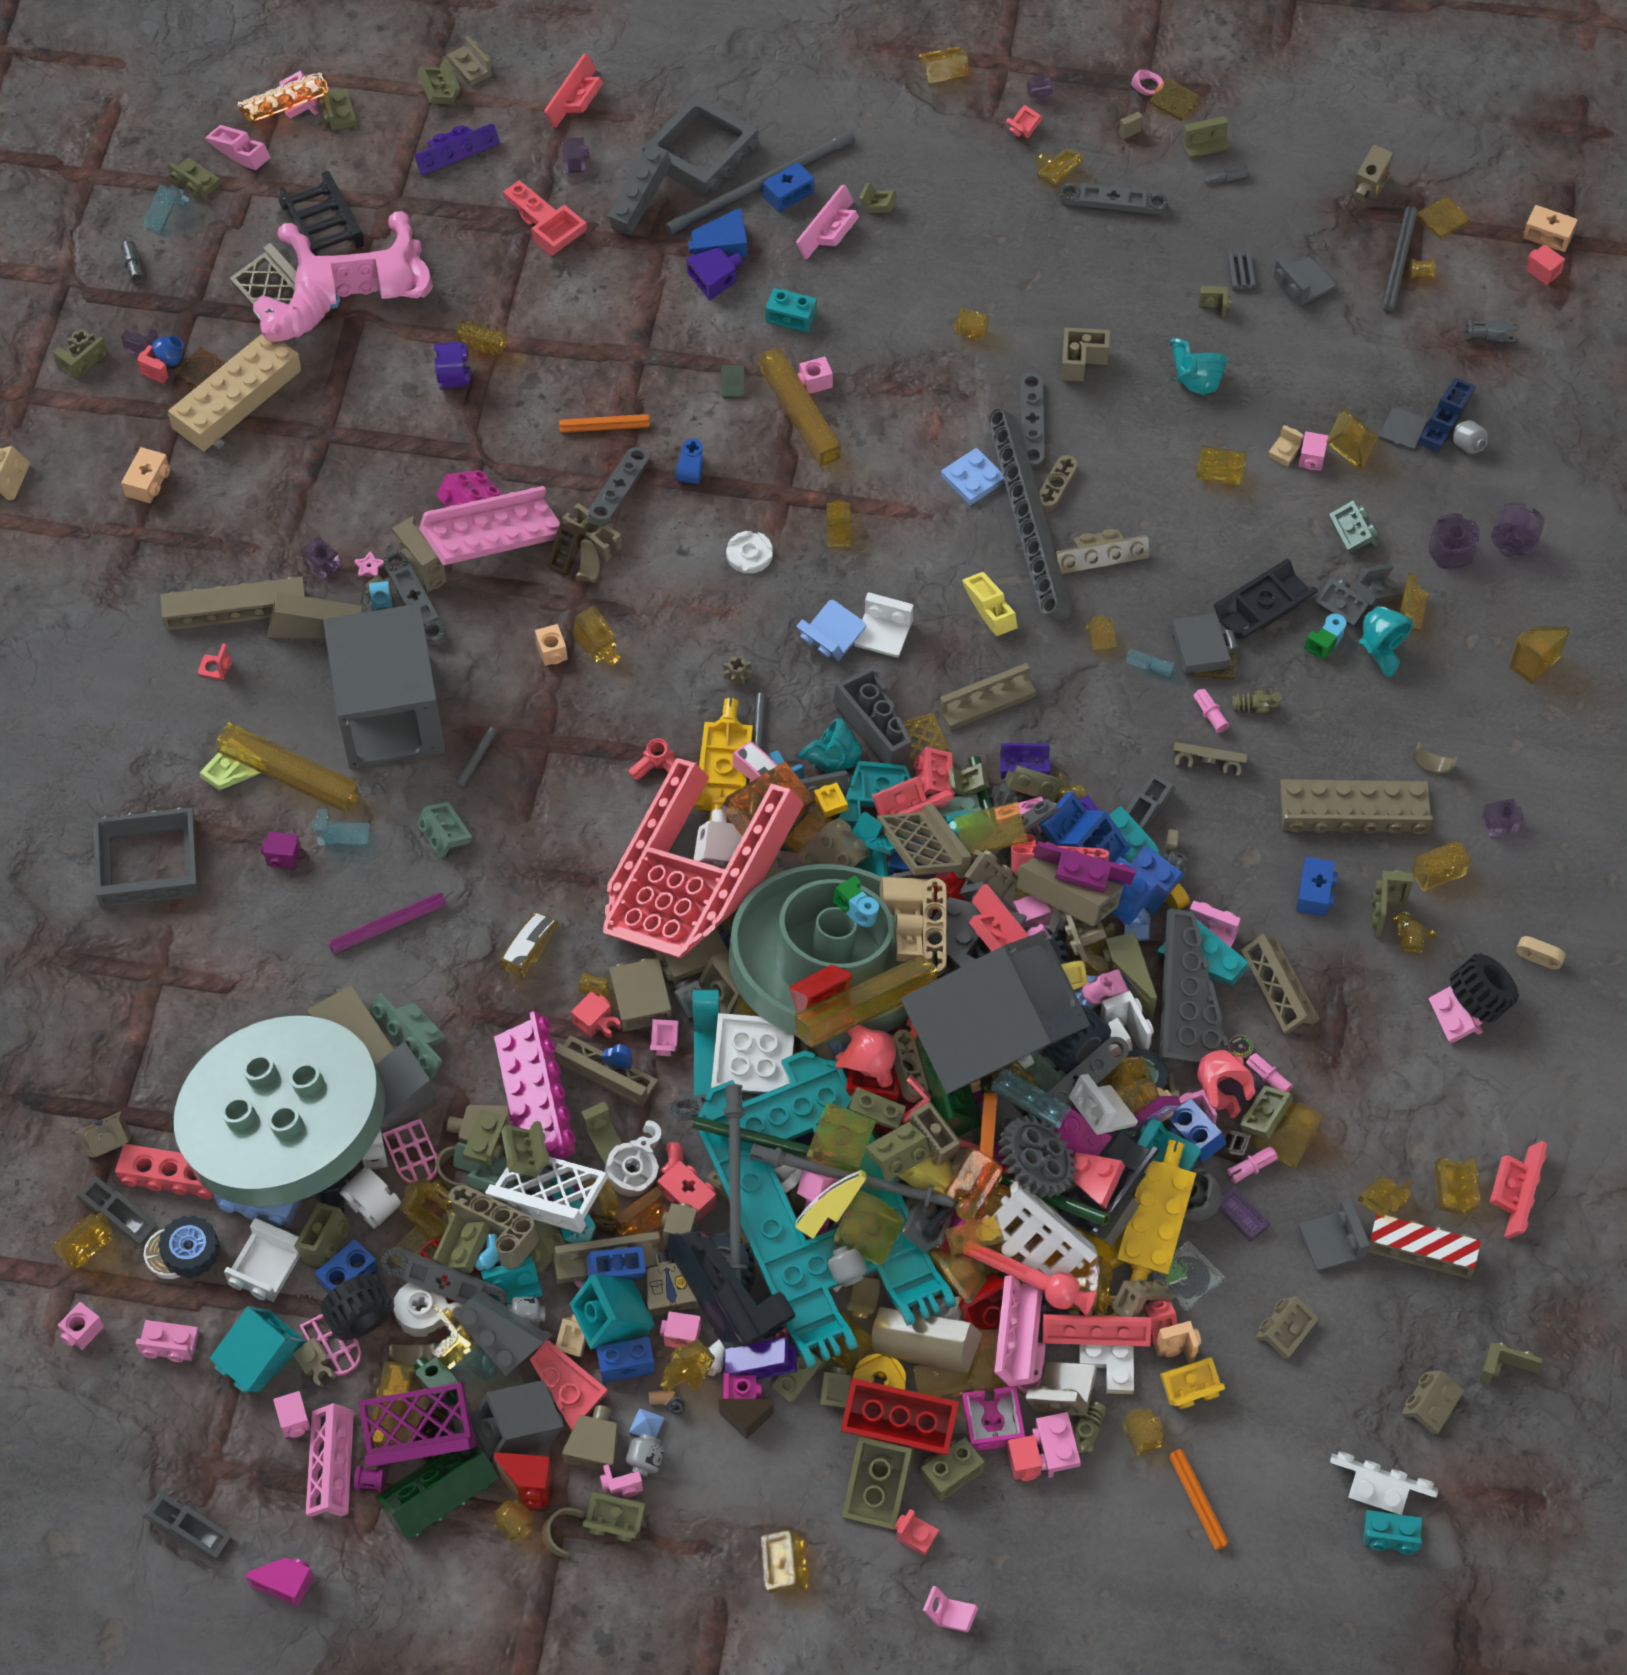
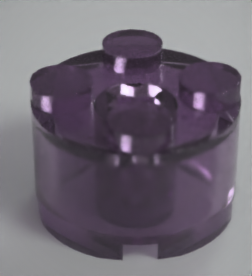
M1511 503L1502 507L1491 533L1492 541L1501 549V554L1512 557L1513 555H1532L1535 553L1545 523L1539 511L1534 508L1532 511L1525 509L1526 505L1520 503Z
M1458 513L1446 514L1437 520L1432 529L1428 548L1431 557L1440 568H1460L1472 563L1480 537L1478 525L1472 519L1467 520L1463 518L1462 514Z

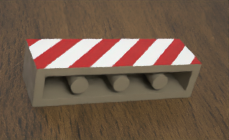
M1377 1213L1370 1235V1248L1368 1252L1471 1280L1481 1241L1467 1234L1457 1235L1448 1232L1444 1228H1431L1422 1225L1418 1221H1405L1397 1219L1392 1214Z

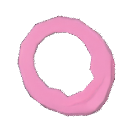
M1139 70L1135 73L1131 82L1135 90L1146 96L1157 95L1162 91V87H1164L1162 78L1149 70ZM1152 79L1158 84V88L1155 90L1145 89L1141 85L1140 80Z

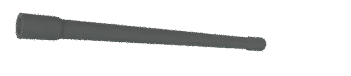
M848 130L834 137L831 141L715 200L665 223V228L669 235H673L687 228L690 224L763 188L764 181L782 172L786 167L792 166L797 162L804 167L835 150H840L855 142V136L851 130Z

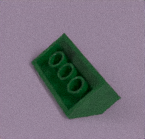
M917 1034L918 1053L922 1060L925 1078L930 1088L931 1103L957 1137L982 1126L970 1084L946 1094Z
M476 1446L467 1450L439 1454L375 1497V1499L397 1531L406 1540L422 1534L424 1529L432 1523L443 1520L447 1513L454 1508L465 1505L470 1500V1497L479 1491H485L490 1488L499 1477L485 1452Z

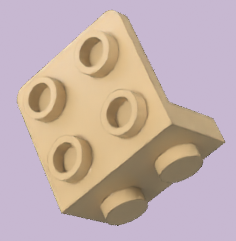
M13 446L0 448V494L8 501L15 499L30 466V462Z

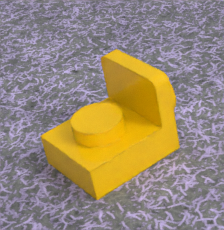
M838 783L825 785L820 789L814 790L816 806L821 808L825 818L848 810V803Z

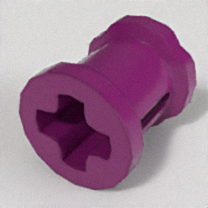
M357 1466L354 1476V1490L360 1491L361 1488L377 1489L378 1492H383L386 1477L385 1469L370 1470Z

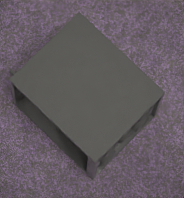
M420 603L323 619L337 715L349 769L356 768V770H360L362 766L445 753Z
M1045 931L1006 944L900 998L946 1094L985 1078L1090 1026L1088 1018L1049 941L1053 939L1052 935L1047 937Z

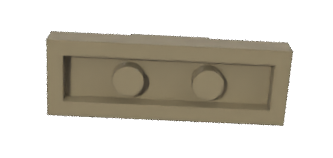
M1179 742L1174 743L1173 751L1180 752L1175 757V765H1178L1179 759L1185 756L1189 759L1188 767H1191L1193 765V757L1191 755L1202 757L1201 762L1216 764V760L1227 761L1223 766V773H1227L1229 765H1235L1237 767L1236 775H1240L1242 768L1239 762L1246 763L1247 754Z

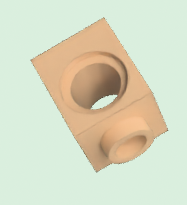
M558 624L535 630L536 644L544 666L559 664L562 661L568 660L566 645Z

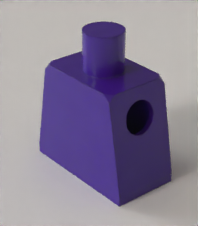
M715 248L686 258L687 273L707 299L711 300L736 282V268L743 265V261L738 253L727 257L721 248Z

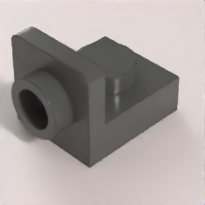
M689 979L678 983L675 985L677 990L671 993L672 997H676L686 1019L693 1016V990H702L697 980L690 983Z

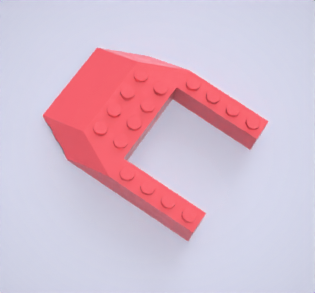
M676 758L608 883L609 903L605 907L606 920L603 926V933L681 959L739 908L745 897L763 882L804 803L791 789L771 784L726 869L671 854L669 851L709 779L696 763Z

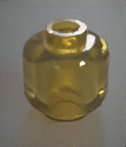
M508 1499L493 1514L496 1517L494 1520L495 1527L509 1540H515L518 1536L523 1540L534 1529L531 1525L534 1520V1514L518 1499L512 1502Z

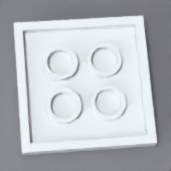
M718 1013L711 1088L734 1080L735 1084L743 1086L742 1093L764 1094L789 1084L790 1082L783 1069L781 1060L793 1055L794 1035L775 1027L760 1016Z

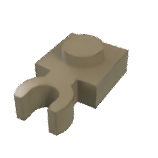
M315 1337L292 1353L306 1375L311 1376L314 1374L313 1380L318 1386L325 1387L322 1377L326 1373L330 1378H336L335 1371L325 1366L331 1359Z

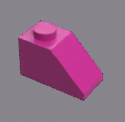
M283 1558L247 1572L245 1578L250 1587L299 1607L313 1579V1574L309 1564L298 1558H295L294 1561Z

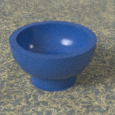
M175 335L164 336L153 342L152 349L163 363L169 366H177L181 362L184 344L179 337Z

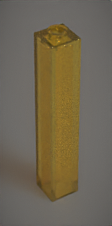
M780 347L760 354L759 370L819 467L839 460L840 443Z
M228 722L217 739L218 753L345 813H348L351 806L355 807L360 799L361 794L359 793L358 782L231 722Z
M919 955L794 1014L795 1035L812 1048L903 1004L900 998L937 980V967L922 955Z

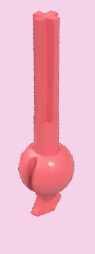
M970 1239L964 1248L963 1254L1045 1291L1046 1300L1054 1308L1068 1309L1074 1304L1087 1316L1095 1303L1097 1291H1081L1079 1281L1070 1273L1058 1272L1051 1277Z

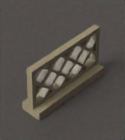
M271 243L263 247L265 253L230 277L231 282L252 305L258 300V298L252 297L254 290H264L263 296H268L269 290H279L278 297L272 299L289 304L292 298H282L283 292L294 291L295 293L296 270ZM267 261L269 264L268 271H258V267ZM245 276H251L250 284H240L239 280ZM256 277H266L265 284H255ZM271 277H281L280 285H270Z
M924 804L922 812L877 816V820L884 825L883 833L913 875L954 872L958 878H965L964 875L970 868L972 856L933 804ZM913 821H919L920 825L913 823ZM903 828H907V829L913 830L914 832L905 830V829H903ZM897 835L907 838V840L897 837ZM913 841L922 843V844H924V845H920V844L914 843ZM906 849H910V850L916 851L917 853L908 851V850H906ZM925 854V855H927V856L933 857V859L928 858V857H925V856H922V855ZM916 862H919L924 865L918 866Z

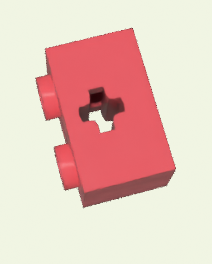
M679 1161L657 1181L658 1192L670 1203H686L697 1209L699 1222L717 1206V1192L710 1183H704L698 1178V1173L690 1165L686 1167Z

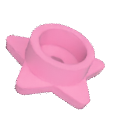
M369 552L365 558L355 559L354 561L359 567L358 577L371 578L379 576V568L384 565V561L375 559L372 552Z

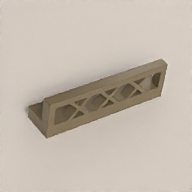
M1022 664L941 696L939 713L949 731L1036 697V690L1029 680L1030 668L1028 664Z
M1263 933L1241 949L1284 1033L1289 1034L1302 1023L1313 1025L1320 1020L1276 936ZM1259 946L1263 951L1260 962L1255 961L1251 954ZM1266 966L1271 967L1273 970L1271 982L1265 981L1263 977ZM1276 987H1280L1284 991L1282 1003L1276 1002L1274 998ZM1287 1008H1292L1297 1018L1288 1024L1285 1016Z
M571 1035L564 1045L560 1043L556 1045V1052L554 1054L559 1065L641 1107L644 1106L658 1084V1079L634 1067L629 1070L608 1066L607 1064L603 1066L592 1060L595 1058L602 1059L604 1052ZM574 1045L582 1049L583 1055L570 1049V1047ZM621 1069L626 1072L627 1077L613 1070ZM643 1080L649 1083V1085L645 1087L636 1081Z
M659 1231L555 1246L552 1263L556 1283L587 1280L588 1274L585 1258L590 1252L643 1246L646 1271L648 1268L656 1267L655 1255L659 1253Z

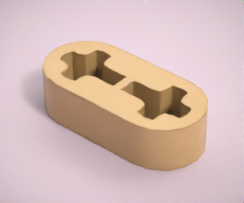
M1529 936L1521 937L1516 948L1517 954L1521 957L1550 969H1560L1566 957V954L1560 948Z

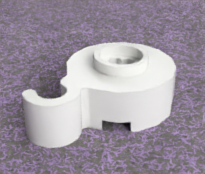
M646 1121L643 1127V1131L651 1134L652 1138L643 1136L637 1140L630 1141V1143L617 1145L607 1158L604 1169L608 1176L606 1181L618 1194L628 1197L639 1196L648 1191L656 1179L659 1166L652 1149L659 1142L661 1128L654 1121ZM630 1165H634L637 1172L631 1173L625 1167L629 1168Z
M407 1283L399 1289L394 1298V1313L398 1324L405 1333L414 1337H426L428 1333L434 1332L438 1328L441 1329L445 1325L452 1324L455 1318L453 1314L464 1304L457 1301L448 1304L446 1297L412 1283ZM420 1305H425V1307H427L422 1308L421 1311L416 1310V1307Z

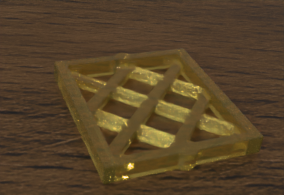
M934 713L917 718L914 717L903 722L904 726L914 724L911 730L906 729L909 737L913 735L919 738L917 743H911L914 749L909 753L910 761H914L917 756L915 755L917 749L923 750L925 748L920 746L922 740L930 742L929 748L935 744L941 747L938 750H948L947 743ZM929 719L927 725L919 723L920 721ZM932 722L936 729L930 727ZM917 726L924 729L922 734L914 732ZM927 731L935 733L932 739L925 736ZM938 735L940 737L941 742L936 741Z

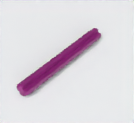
M441 893L431 895L328 941L329 948L332 953H338L445 906V899Z

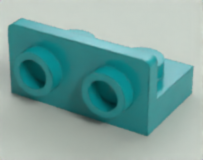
M532 1256L527 1257L521 1265L514 1269H507L500 1265L481 1271L483 1281L501 1287L508 1296L507 1304H511L512 1299L515 1297L537 1298L543 1295ZM492 1293L489 1294V1296H491L495 1300L499 1302L501 1301L499 1300L500 1297H498V1295Z
M1367 1510L1365 1513L1363 1545L1370 1546L1371 1549L1378 1551L1394 1549L1406 1555L1414 1554V1552L1418 1553L1422 1545V1518Z

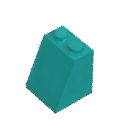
M598 1274L590 1275L570 1302L571 1309L590 1349L644 1338L654 1326L652 1316L643 1302L640 1291L637 1289L634 1281L630 1279Z
M247 1306L209 1359L216 1364L215 1369L218 1372L235 1380L234 1385L242 1392H260L294 1357L292 1353L307 1341L271 1310Z

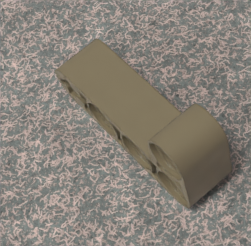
M466 1185L455 1186L449 1192V1200L455 1215H458L466 1223L485 1222L491 1227L489 1234L498 1235L495 1248L500 1263L504 1268L514 1269L521 1265L538 1244L539 1235L535 1222L529 1215Z

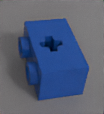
M799 162L786 167L782 172L769 177L763 182V197L779 213L814 193V177Z
M1305 857L1296 906L1297 912L1326 916L1327 908H1333L1335 893H1331V886L1336 887L1338 872L1334 871L1335 862Z
M643 1246L590 1252L585 1258L588 1278L590 1275L598 1274L633 1280L641 1279L646 1273Z
M649 1337L596 1347L602 1384L655 1374Z

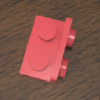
M925 747L915 757L913 763L916 777L920 780L925 797L928 794L935 795L945 790L953 793L954 796L955 792L949 785V769L953 767L952 753Z

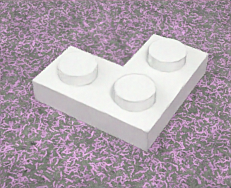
M1079 1344V1364H1094L1097 1368H1106V1393L1133 1394V1346Z

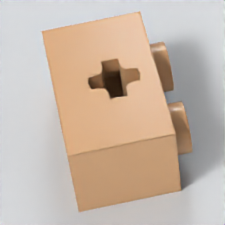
M1535 205L1526 224L1523 238L1565 252L1574 234L1578 219Z
M140 447L121 482L126 497L151 504L154 496L159 494L164 478H167L170 473V465L168 464L166 454Z

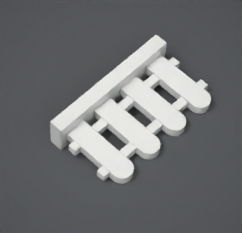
M1020 1181L1014 1182L1010 1186L1011 1197L1008 1198L1005 1195L1001 1199L1003 1205L992 1217L986 1215L982 1219L985 1223L982 1226V1236L986 1240H993L998 1235L1004 1239L1001 1249L1005 1256L1012 1257L1019 1252L1024 1256L1021 1263L1036 1270L1039 1269L1051 1277L1058 1272L1070 1273L1076 1266L1081 1269L1085 1265L1084 1261H1082L1084 1258L1091 1263L1098 1256L1096 1246L1035 1193L1032 1195L1029 1188L1022 1189V1182ZM1026 1208L1031 1214L1028 1215L1023 1209ZM1018 1216L1023 1222L1011 1234L1008 1233L1005 1228ZM1046 1225L1051 1230L1048 1232L1043 1226ZM1038 1233L1043 1238L1031 1251L1028 1250L1024 1245ZM1064 1241L1070 1246L1069 1249L1062 1244ZM1057 1249L1063 1255L1051 1267H1048L1044 1262Z

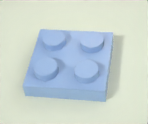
M977 448L941 470V477L969 505H972L1005 483L1002 472Z

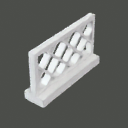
M549 1157L547 1165L553 1166V1171L541 1176L538 1175L536 1178L522 1183L520 1176H523V1174L509 1172L507 1165L496 1185L490 1184L485 1192L487 1196L529 1215L534 1220L582 1233L586 1226L584 1218L608 1176L606 1172ZM569 1171L575 1172L576 1177L564 1182L561 1181L559 1175ZM555 1177L557 1178L559 1184L544 1189L543 1182ZM589 1178L597 1179L594 1185L584 1189L582 1181ZM518 1179V1186L511 1189L504 1188L507 1182ZM539 1184L541 1192L534 1195L526 1194L525 1190ZM579 1184L580 1191L568 1196L566 1195L564 1189ZM559 1191L562 1192L564 1198L554 1202L548 1201L547 1196ZM584 1197L585 1201L580 1209L570 1206V1202Z

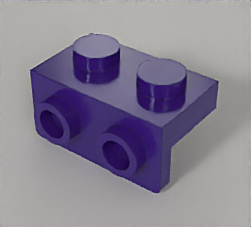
M1001 743V779H1005L1008 771L1014 772L1017 765L1050 775V745L1048 743Z

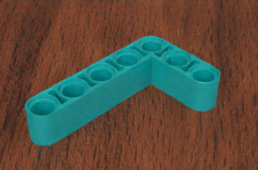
M693 990L694 1097L695 1095L707 1094L709 1089H711L718 1013H720L719 990Z

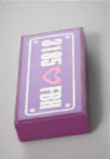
M1160 1096L1134 1115L1138 1123L1134 1127H1129V1130H1141L1144 1124L1150 1122L1152 1117L1157 1120L1162 1119L1182 1105L1179 1097Z

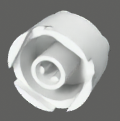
M366 1167L355 1175L339 1192L346 1200V1204L355 1213L360 1212L364 1217V1221L372 1229L381 1225L402 1204L395 1193L390 1195L391 1192L385 1182Z

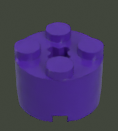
M462 341L434 344V351L437 353V358H434L437 382L440 383L439 390L467 387V384H471V368L466 366L469 357L467 343L462 344Z

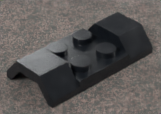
M1287 558L1216 602L1214 608L1219 622L1226 630H1232L1235 639H1244L1258 629H1264L1299 607L1301 602L1316 594L1318 589L1316 587H1307L1296 576L1291 561Z
M1117 1130L1099 1154L1100 1157L1121 1160L1125 1165L1107 1208L1102 1209L1079 1186L1074 1188L1068 1198L1106 1212L1110 1215V1218L1112 1215L1116 1216L1145 1177L1144 1171L1158 1154V1148L1154 1146L1151 1149L1143 1147L1132 1141L1122 1131ZM1059 1209L1057 1211L1074 1228L1092 1237H1096L1104 1227Z

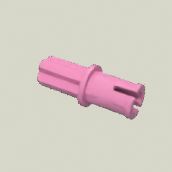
M1205 689L1198 690L1194 694V699L1202 709L1204 718L1209 719L1217 733L1227 730L1230 725L1220 712L1219 704L1214 703Z
M1256 1053L1249 1057L1246 1062L1247 1066L1262 1078L1263 1083L1267 1082L1272 1088L1289 1092L1292 1089L1293 1084L1277 1072V1067L1270 1066Z
M1267 1147L1253 1156L1247 1155L1246 1160L1227 1169L1228 1176H1232L1231 1181L1236 1184L1253 1173L1256 1175L1260 1169L1278 1159L1277 1153L1272 1147Z

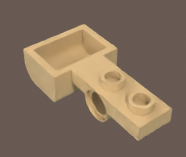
M881 877L880 898L888 907L891 915H894L896 961L922 962L923 888L929 879ZM932 887V902H934V888ZM933 910L929 911L928 917H932Z

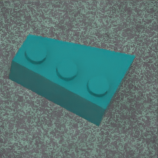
M1197 920L1202 939L1200 943L1209 966L1207 968L1209 978L1233 987L1249 969L1248 961ZM1165 943L1157 951L1158 958L1161 960L1165 958Z

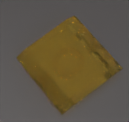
M979 1330L982 1336L970 1367L971 1370L967 1374L970 1384L973 1386L974 1391H994L996 1388L1009 1387L994 1372L999 1330Z

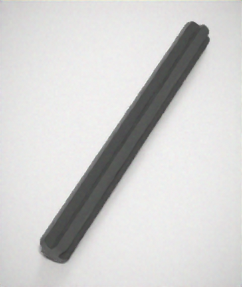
M1408 206L1405 209L1382 308L1384 311L1392 312L1395 309L1417 215L1415 207Z

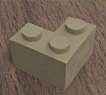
M1064 327L1061 380L1084 382L1085 364L1107 365L1110 330Z

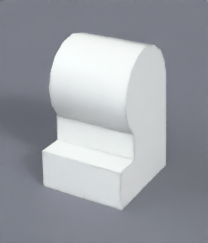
M381 1128L372 1146L362 1158L364 1167L370 1170L388 1167ZM380 1159V1160H378V1161H376V1162H371V1161H370V1160Z

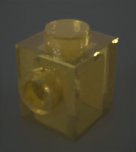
M1150 1408L1143 1411L1142 1409H1135L1129 1412L1125 1417L1123 1428L1136 1456L1161 1447L1163 1440L1161 1431H1163V1427L1157 1415L1154 1416Z

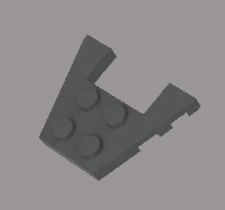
M949 897L947 899V957L955 964V969L957 970L976 960L969 956V954L981 938L976 934L969 922L973 916L980 915L981 913L972 902ZM941 911L937 912L932 919L933 921H937L942 917ZM1010 911L1019 924L1023 926L1027 916ZM937 933L929 935L927 940L932 945H938L941 943L942 937Z

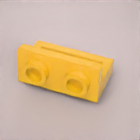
M1212 1357L1160 1373L1169 1404L1179 1406V1409L1194 1405V1400L1201 1397L1204 1400L1220 1396L1219 1391L1226 1389L1224 1383H1220Z

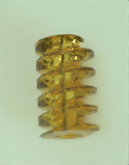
M469 319L467 325L464 320H461L457 330L456 342L462 341V344L467 343L469 349L473 347L476 351L482 349L484 353L491 352L495 356L503 352L507 340V329L504 328L499 334L498 326H495L490 331V324H486L484 329H482L480 321L474 327L473 319Z

